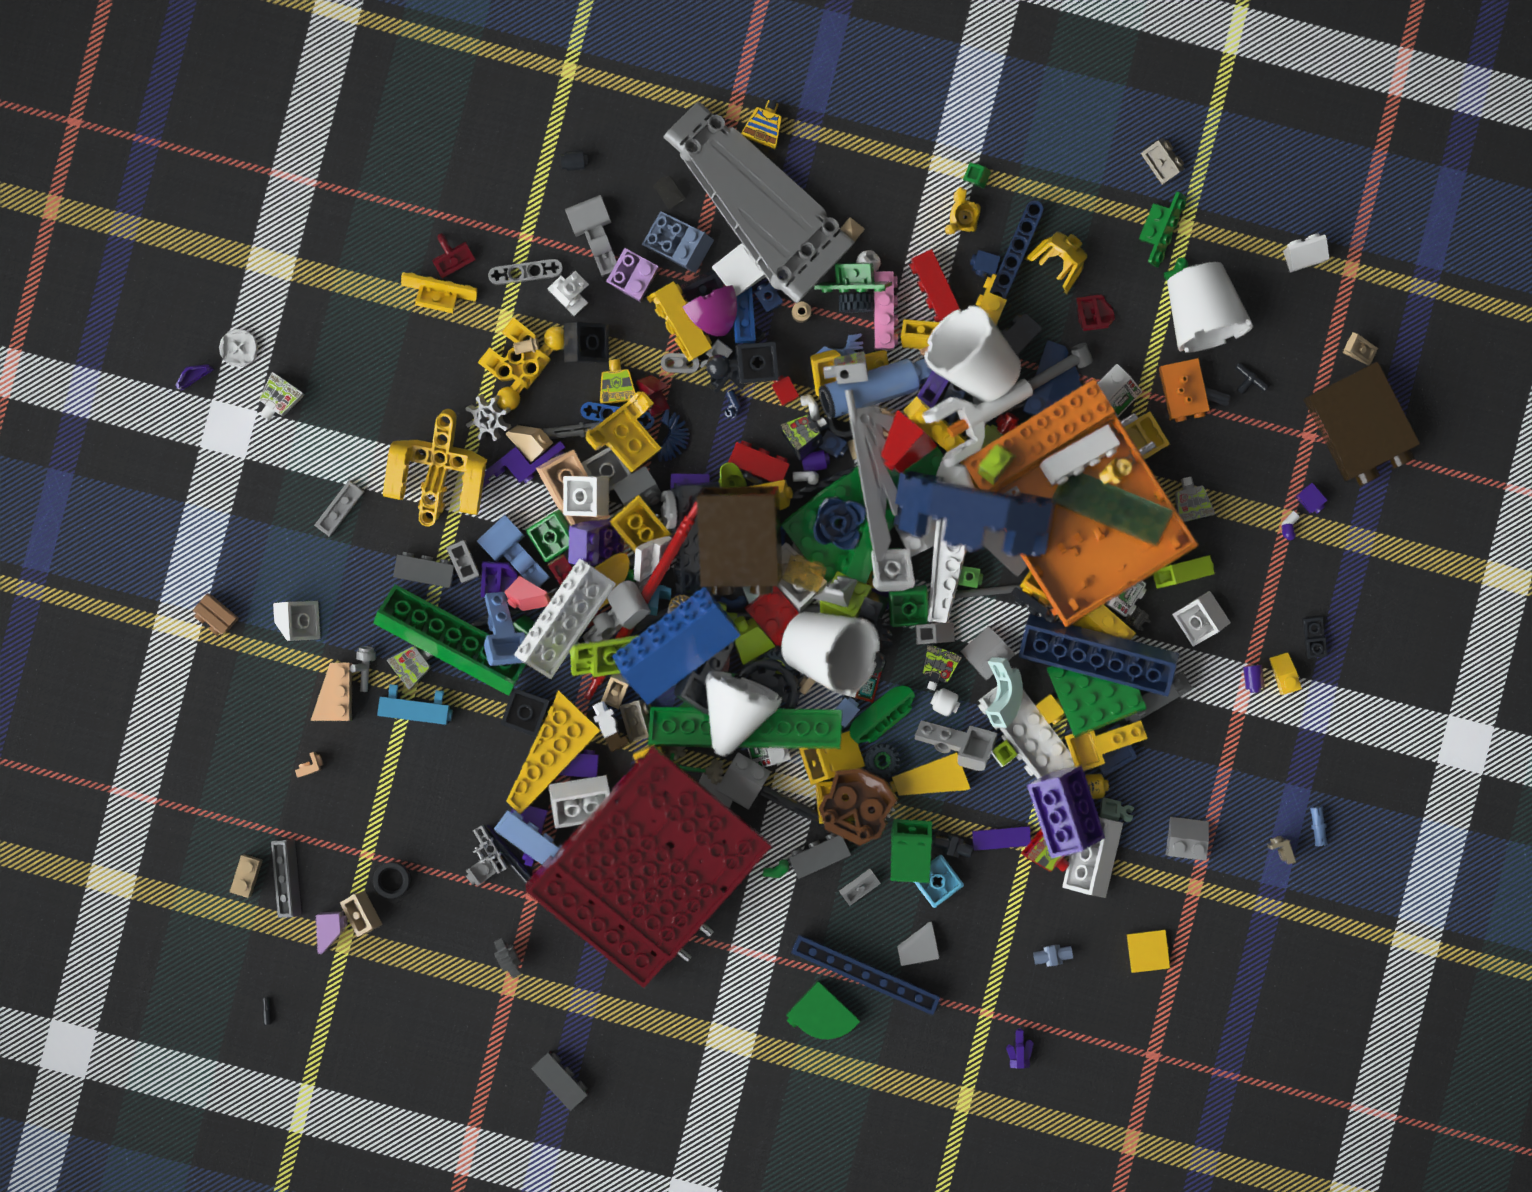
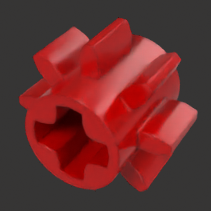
M1010 412L1003 415L1000 414L995 421L998 423L997 430L1003 435L1019 426L1018 417Z

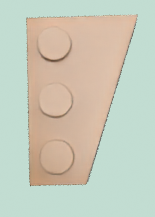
M330 663L311 721L352 720V672L350 671L352 663Z

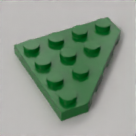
M1054 666L1047 668L1075 738L1147 709L1138 689Z

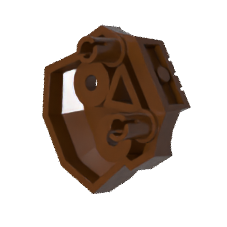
M863 768L837 770L830 793L824 796L819 811L826 830L858 845H862L882 836L888 823L886 817L898 798L886 779ZM843 794H847L849 796L848 801L843 800ZM870 806L875 808L874 813L869 812ZM854 814L855 823L845 818Z

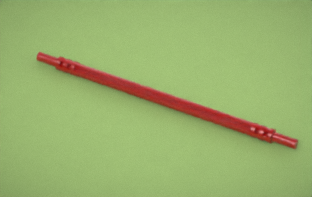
M697 500L688 516L685 515L641 592L647 605L695 523ZM622 627L615 639L629 637L634 627L632 629ZM607 675L592 677V683L584 695L586 699L591 700L599 685H602Z

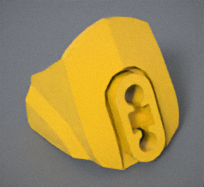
M1056 232L1052 237L1044 239L1024 259L1026 261H1034L1047 250L1039 260L1042 266L1048 258L1060 256L1064 260L1063 271L1058 275L1057 279L1062 280L1070 271L1063 284L1067 294L1082 272L1087 254L1080 248L1082 242L1076 236L1070 234L1067 237L1060 232Z

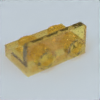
M795 554V556L790 555L782 580L818 594L827 568L820 562L813 561L812 563L807 561L804 556Z

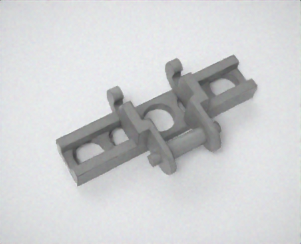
M484 825L474 829L473 831L480 842V848L475 847L476 850L473 853L477 852L481 859L479 863H486L485 860L491 861L497 874L506 870L508 867L501 857L502 852L497 850L493 843L494 838L489 836ZM479 829H481L484 833L483 836H480L478 834ZM490 845L493 846L494 851L489 852L487 847ZM483 848L488 854V856L485 858L480 851ZM498 862L501 863L503 869L497 867Z

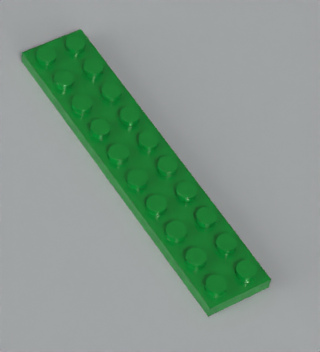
M650 707L648 745L712 747L709 715L702 714L695 708ZM776 709L738 747L841 749L842 710Z

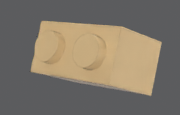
M246 854L241 855L230 892L247 898L251 897L263 860Z
M365 891L354 894L340 902L357 937L367 934L382 925Z

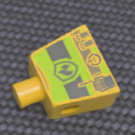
M620 359L609 360L610 371L602 372L600 403L628 402L635 395L629 369L621 370Z

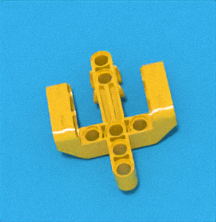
M451 409L443 410L436 418L433 443L420 440L393 441L388 452L383 497L398 500L404 499L410 461L429 465L425 482H421L422 495L418 504V509H420L419 521L424 526H432L444 510L443 495L444 492H447V487L444 484L449 469L465 472L462 476V492L459 495L461 499L459 511L478 515L487 459L471 450L453 447L457 415ZM442 416L448 417L450 423L444 422ZM440 434L445 435L448 441H443L440 438ZM419 449H423L426 452V456L421 455ZM437 453H442L445 459H440ZM456 456L461 457L464 463H459L456 460ZM428 494L435 496L436 501L430 500ZM426 512L431 513L433 519L428 518Z

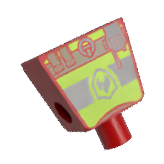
M1042 829L1021 852L1027 859L1050 872L1055 867L1063 872L1070 864L1063 858L1065 855L1054 858L1050 857Z

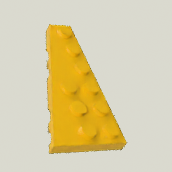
M560 691L556 695L530 753L523 764L522 770L506 800L520 815L601 731Z

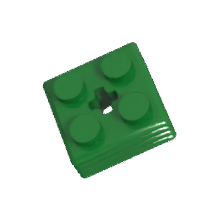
M560 510L551 513L526 530L545 562L552 560L569 549L570 525ZM552 533H554L555 535L553 539L550 537Z
M926 585L914 586L903 591H889L890 625L901 627L929 624L928 590Z

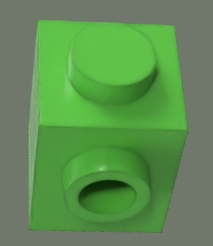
M962 566L958 585L977 588L978 585L982 584L983 574L980 573V569Z

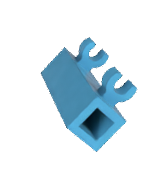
M390 684L388 697H380L377 716L448 725V721H452L453 710H450V705L442 704L444 691L435 690L434 703L397 699L398 685Z

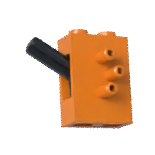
M1198 358L1159 367L1170 420L1175 419V422L1187 420V416L1194 415V418L1206 416L1205 413L1210 411L1207 400L1228 406L1231 398L1230 395L1204 387Z

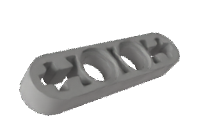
M556 259L494 267L489 271L488 277L493 284L502 285L557 277L562 273L563 267L560 261ZM552 263L559 266L556 273H553L552 270H547V275H543L544 269L542 264H546V268L552 267ZM534 265L540 267V274L537 276L530 274V268ZM514 268H519L522 272L521 276L517 279L511 277V271ZM504 269H508L507 275L509 280H506L505 276L499 277V281L492 278V275H495V271H498L499 274H505Z

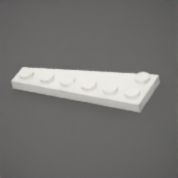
M946 518L943 521L936 520L928 621L948 623L966 553V546L958 545V548L947 546V542H942Z

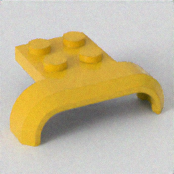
M636 392L622 407L595 428L589 429L586 440L595 450H599L607 444L632 473L661 450V447L638 421L654 403L645 392Z

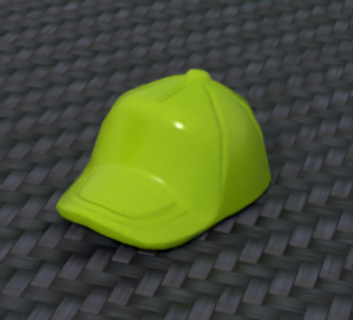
M725 463L721 466L720 479L718 481L720 487H747L745 478H743L737 465Z

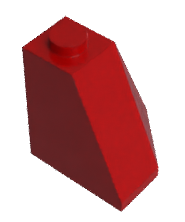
M898 410L893 419L881 457L885 460L884 465L891 471L895 469L901 473L935 449L937 445L925 431Z

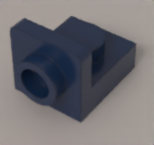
M829 430L823 436V444L819 446V448L836 459L838 456L842 457L848 449L845 446L847 441Z

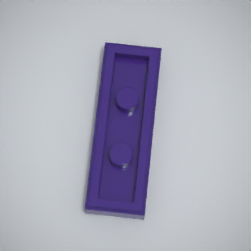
M1030 826L972 831L973 850L1027 846L1031 842Z

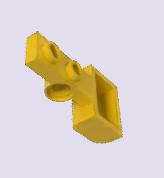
M836 350L814 354L810 357L815 392L818 397L820 386L837 381L836 377L825 379L823 367L834 366V358L841 356ZM885 350L865 354L868 371L888 365V357Z
M1141 720L1095 736L1094 731L1076 738L1073 733L1064 736L1074 765H1082L1083 771L1105 764L1102 754L1147 739Z

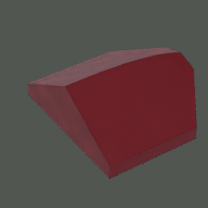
M1102 294L1076 298L1079 323L1083 331L1109 328L1115 320L1113 308L1107 303Z

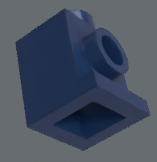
M765 282L756 288L755 296L767 314L783 304L782 299L771 283L767 285ZM770 293L772 297L768 300L765 299L764 295Z

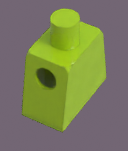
M739 616L734 620V624L741 636L733 642H735L737 654L743 665L775 647L772 640L753 618L746 621L744 616Z

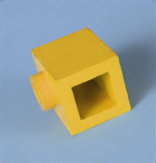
M1051 694L1035 704V707L1048 724L1053 723L1055 725L1063 719L1061 715L1064 714V711L1062 710L1060 700L1058 698L1055 700Z

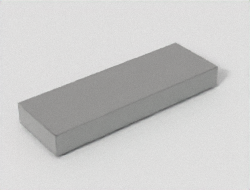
M348 480L314 526L331 537L365 491Z

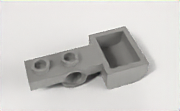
M601 195L568 207L565 211L575 236L577 237L585 233L600 273L604 277L612 272L617 261L603 229V226L610 224L611 220Z
M623 581L609 593L607 600L612 609L608 613L598 614L593 619L594 626L582 636L585 643L609 640L620 628L632 629L651 612L635 582Z
M921 720L915 734V740L933 744L935 749L941 753H949L951 750L958 751V765L982 771L987 765L997 740V733L969 726L967 733Z

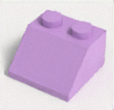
M344 911L322 912L316 915L318 954L327 951L345 931L348 921L347 916H344Z

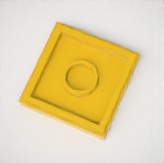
M1166 930L1127 934L1132 973L1170 968Z

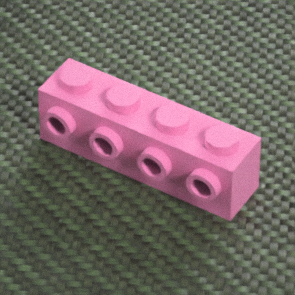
M894 271L874 272L875 282L892 281V286L887 287L886 291L874 292V349L894 350V345H898V334H894V326H898V315H894V307L898 306L897 295H894V288H897V276H894Z

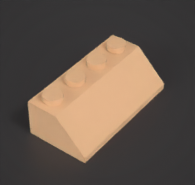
M574 450L552 458L536 468L562 514L564 508V476H588ZM563 515L570 526L584 521L604 520L610 517V515Z

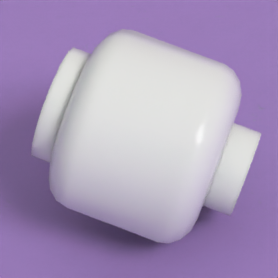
M945 688L940 689V691L936 690L930 703L933 705L934 711L945 716L951 715L952 712L956 713L960 705L957 702L958 695Z

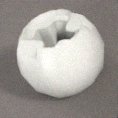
M871 250L860 253L856 261L857 263H873L874 272L879 269L881 264L878 255Z

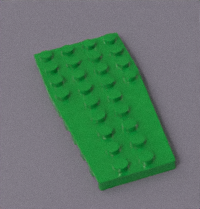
M936 447L906 470L936 476L944 455ZM858 466L847 476H842L823 489L781 523V527L807 562L827 583L834 578L837 571H841V563L846 559L849 551L838 548L833 543L821 544L815 539L813 528L820 505L829 497H838L842 501H854L865 507ZM887 468L896 489H898L900 473L895 469L891 471ZM887 499L886 508H888V509L891 510L890 505H889V502H888V499ZM837 518L834 524L838 526L841 519ZM893 519L892 524H891V526H890V528H889V531L895 526V525H894V519Z

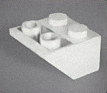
M1319 233L1309 236L1304 242H1301V239L1292 241L1283 251L1290 273L1329 259L1326 235L1320 236Z

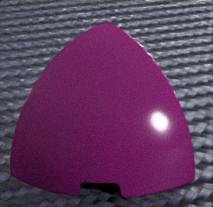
M730 285L714 290L711 294L692 300L684 305L683 308L691 321L701 330L714 336H725L732 328L737 314V299L734 287Z

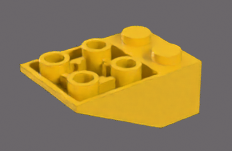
M850 731L842 733L841 749L799 748L811 785L833 778L837 770L865 766L858 743L851 738Z

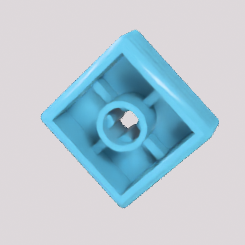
M942 855L937 856L931 861L929 883L914 882L933 908L964 886ZM935 876L937 878L942 877L940 881L942 884L940 886L932 884Z

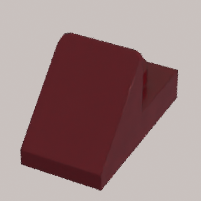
M653 375L636 381L639 391L645 392L654 403L649 409L651 417L666 411V409H670L662 393L664 389L669 387L667 384Z

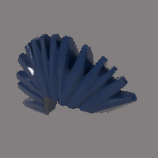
M667 409L661 421L669 428V432L659 445L661 447V450L658 452L659 462L662 461V456L665 461H668V457L670 460H672V456L676 458L674 451L681 454L676 445L686 449L684 444H688V442L683 439H689V437L685 436L689 435V433L685 432L689 429H680L686 422L682 421L677 424L680 416H676L675 412L669 419V410Z

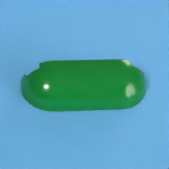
M897 686L885 693L853 721L850 727L851 738L858 744L867 741L871 743L883 735L911 711V704L913 698H915L912 689L907 686Z

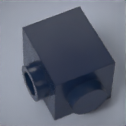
M978 250L977 255H972L970 265L973 266L972 271H975V275L980 277L992 276L996 273L1000 256Z

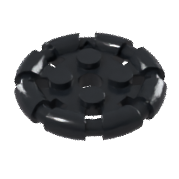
M764 658L763 660L753 659L740 668L741 671L738 675L735 674L734 678L738 679L749 675L752 677L751 681L778 694L777 700L782 698L781 702L783 701L787 704L784 709H796L800 697V691L797 688L798 680L795 674H792V670L788 668L786 670V667L779 660ZM765 667L766 672L759 673V668ZM777 670L783 674L780 679L774 675ZM784 686H789L790 692L785 693Z

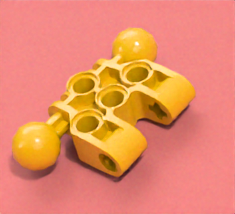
M514 317L502 331L514 343L525 341L527 337L537 338L538 340V337ZM557 326L549 328L544 334V345L540 350H536L534 353L533 351L521 353L522 357L517 362H514L512 359L515 353L514 347L508 351L505 358L501 357L490 347L481 357L478 363L499 380L510 381L515 379L510 387H504L497 393L499 396L497 405L501 409L510 408V410H514L520 403L519 393L524 387L528 389L551 360L549 355L553 350L557 351L564 347L563 328ZM530 364H536L537 368L534 373H528L527 371ZM504 367H508L510 370L509 375L506 377L501 376V369Z

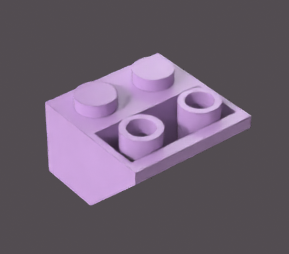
M624 248L606 282L641 302L659 267Z

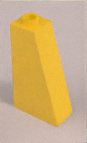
M956 752L892 776L893 781L890 782L893 792H897L898 795L971 789L962 766L958 765V755Z

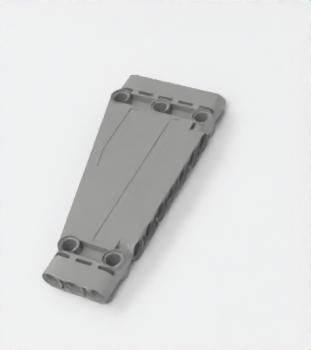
M699 101L664 135L663 138L680 152L682 160L692 171L775 289H781L795 303H798L855 243L839 228V224L834 218L826 216V211L739 131L733 127L728 128L720 115H714Z

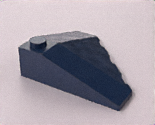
M1047 340L1035 376L1067 358L1069 353L1066 346ZM1072 367L1033 390L1032 396L1026 399L1022 413L1034 417L1082 387L1076 367Z

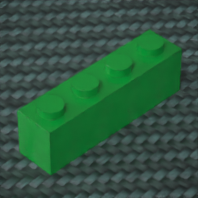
M886 508L885 519L889 531L894 515L892 510ZM867 513L864 522L858 526L859 542L855 549L848 550L849 553L846 559L842 561L840 573L865 584L873 568L871 556L873 547Z

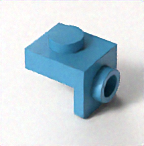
M663 585L657 587L648 603L651 611L649 615L657 616L659 599H671V588Z

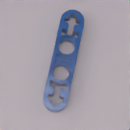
M586 402L581 407V414L585 419L602 422L605 420L603 417L605 409H611L615 412L620 407ZM588 406H592L593 410L598 411V407H602L599 412L600 418H596L597 414L591 413L590 416H587V413L584 412V409H587ZM645 412L640 418H644L645 415L648 416L651 423H647V426L643 427L650 429L654 425V417H651L649 412Z

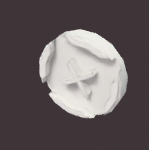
M234 329L227 332L221 339L219 345L220 355L231 366L245 367L256 358L258 344L254 336L248 331Z

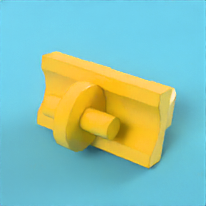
M1116 458L1106 466L1099 476L1104 485L1111 481L1116 484L1131 472L1132 464L1128 459L1118 460Z

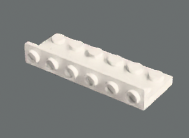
M579 559L515 652V656L551 679L616 583Z
M998 686L978 700L980 702L978 707L984 715L996 698ZM1023 690L1019 711L1007 728L993 727L996 730H1001L1003 733L1001 738L1004 741L1007 739L1018 754L1016 758L1019 761L1022 759L1025 762L1026 766L1024 768L1030 776L1034 774L1039 779L1050 772L1075 767L1070 751Z

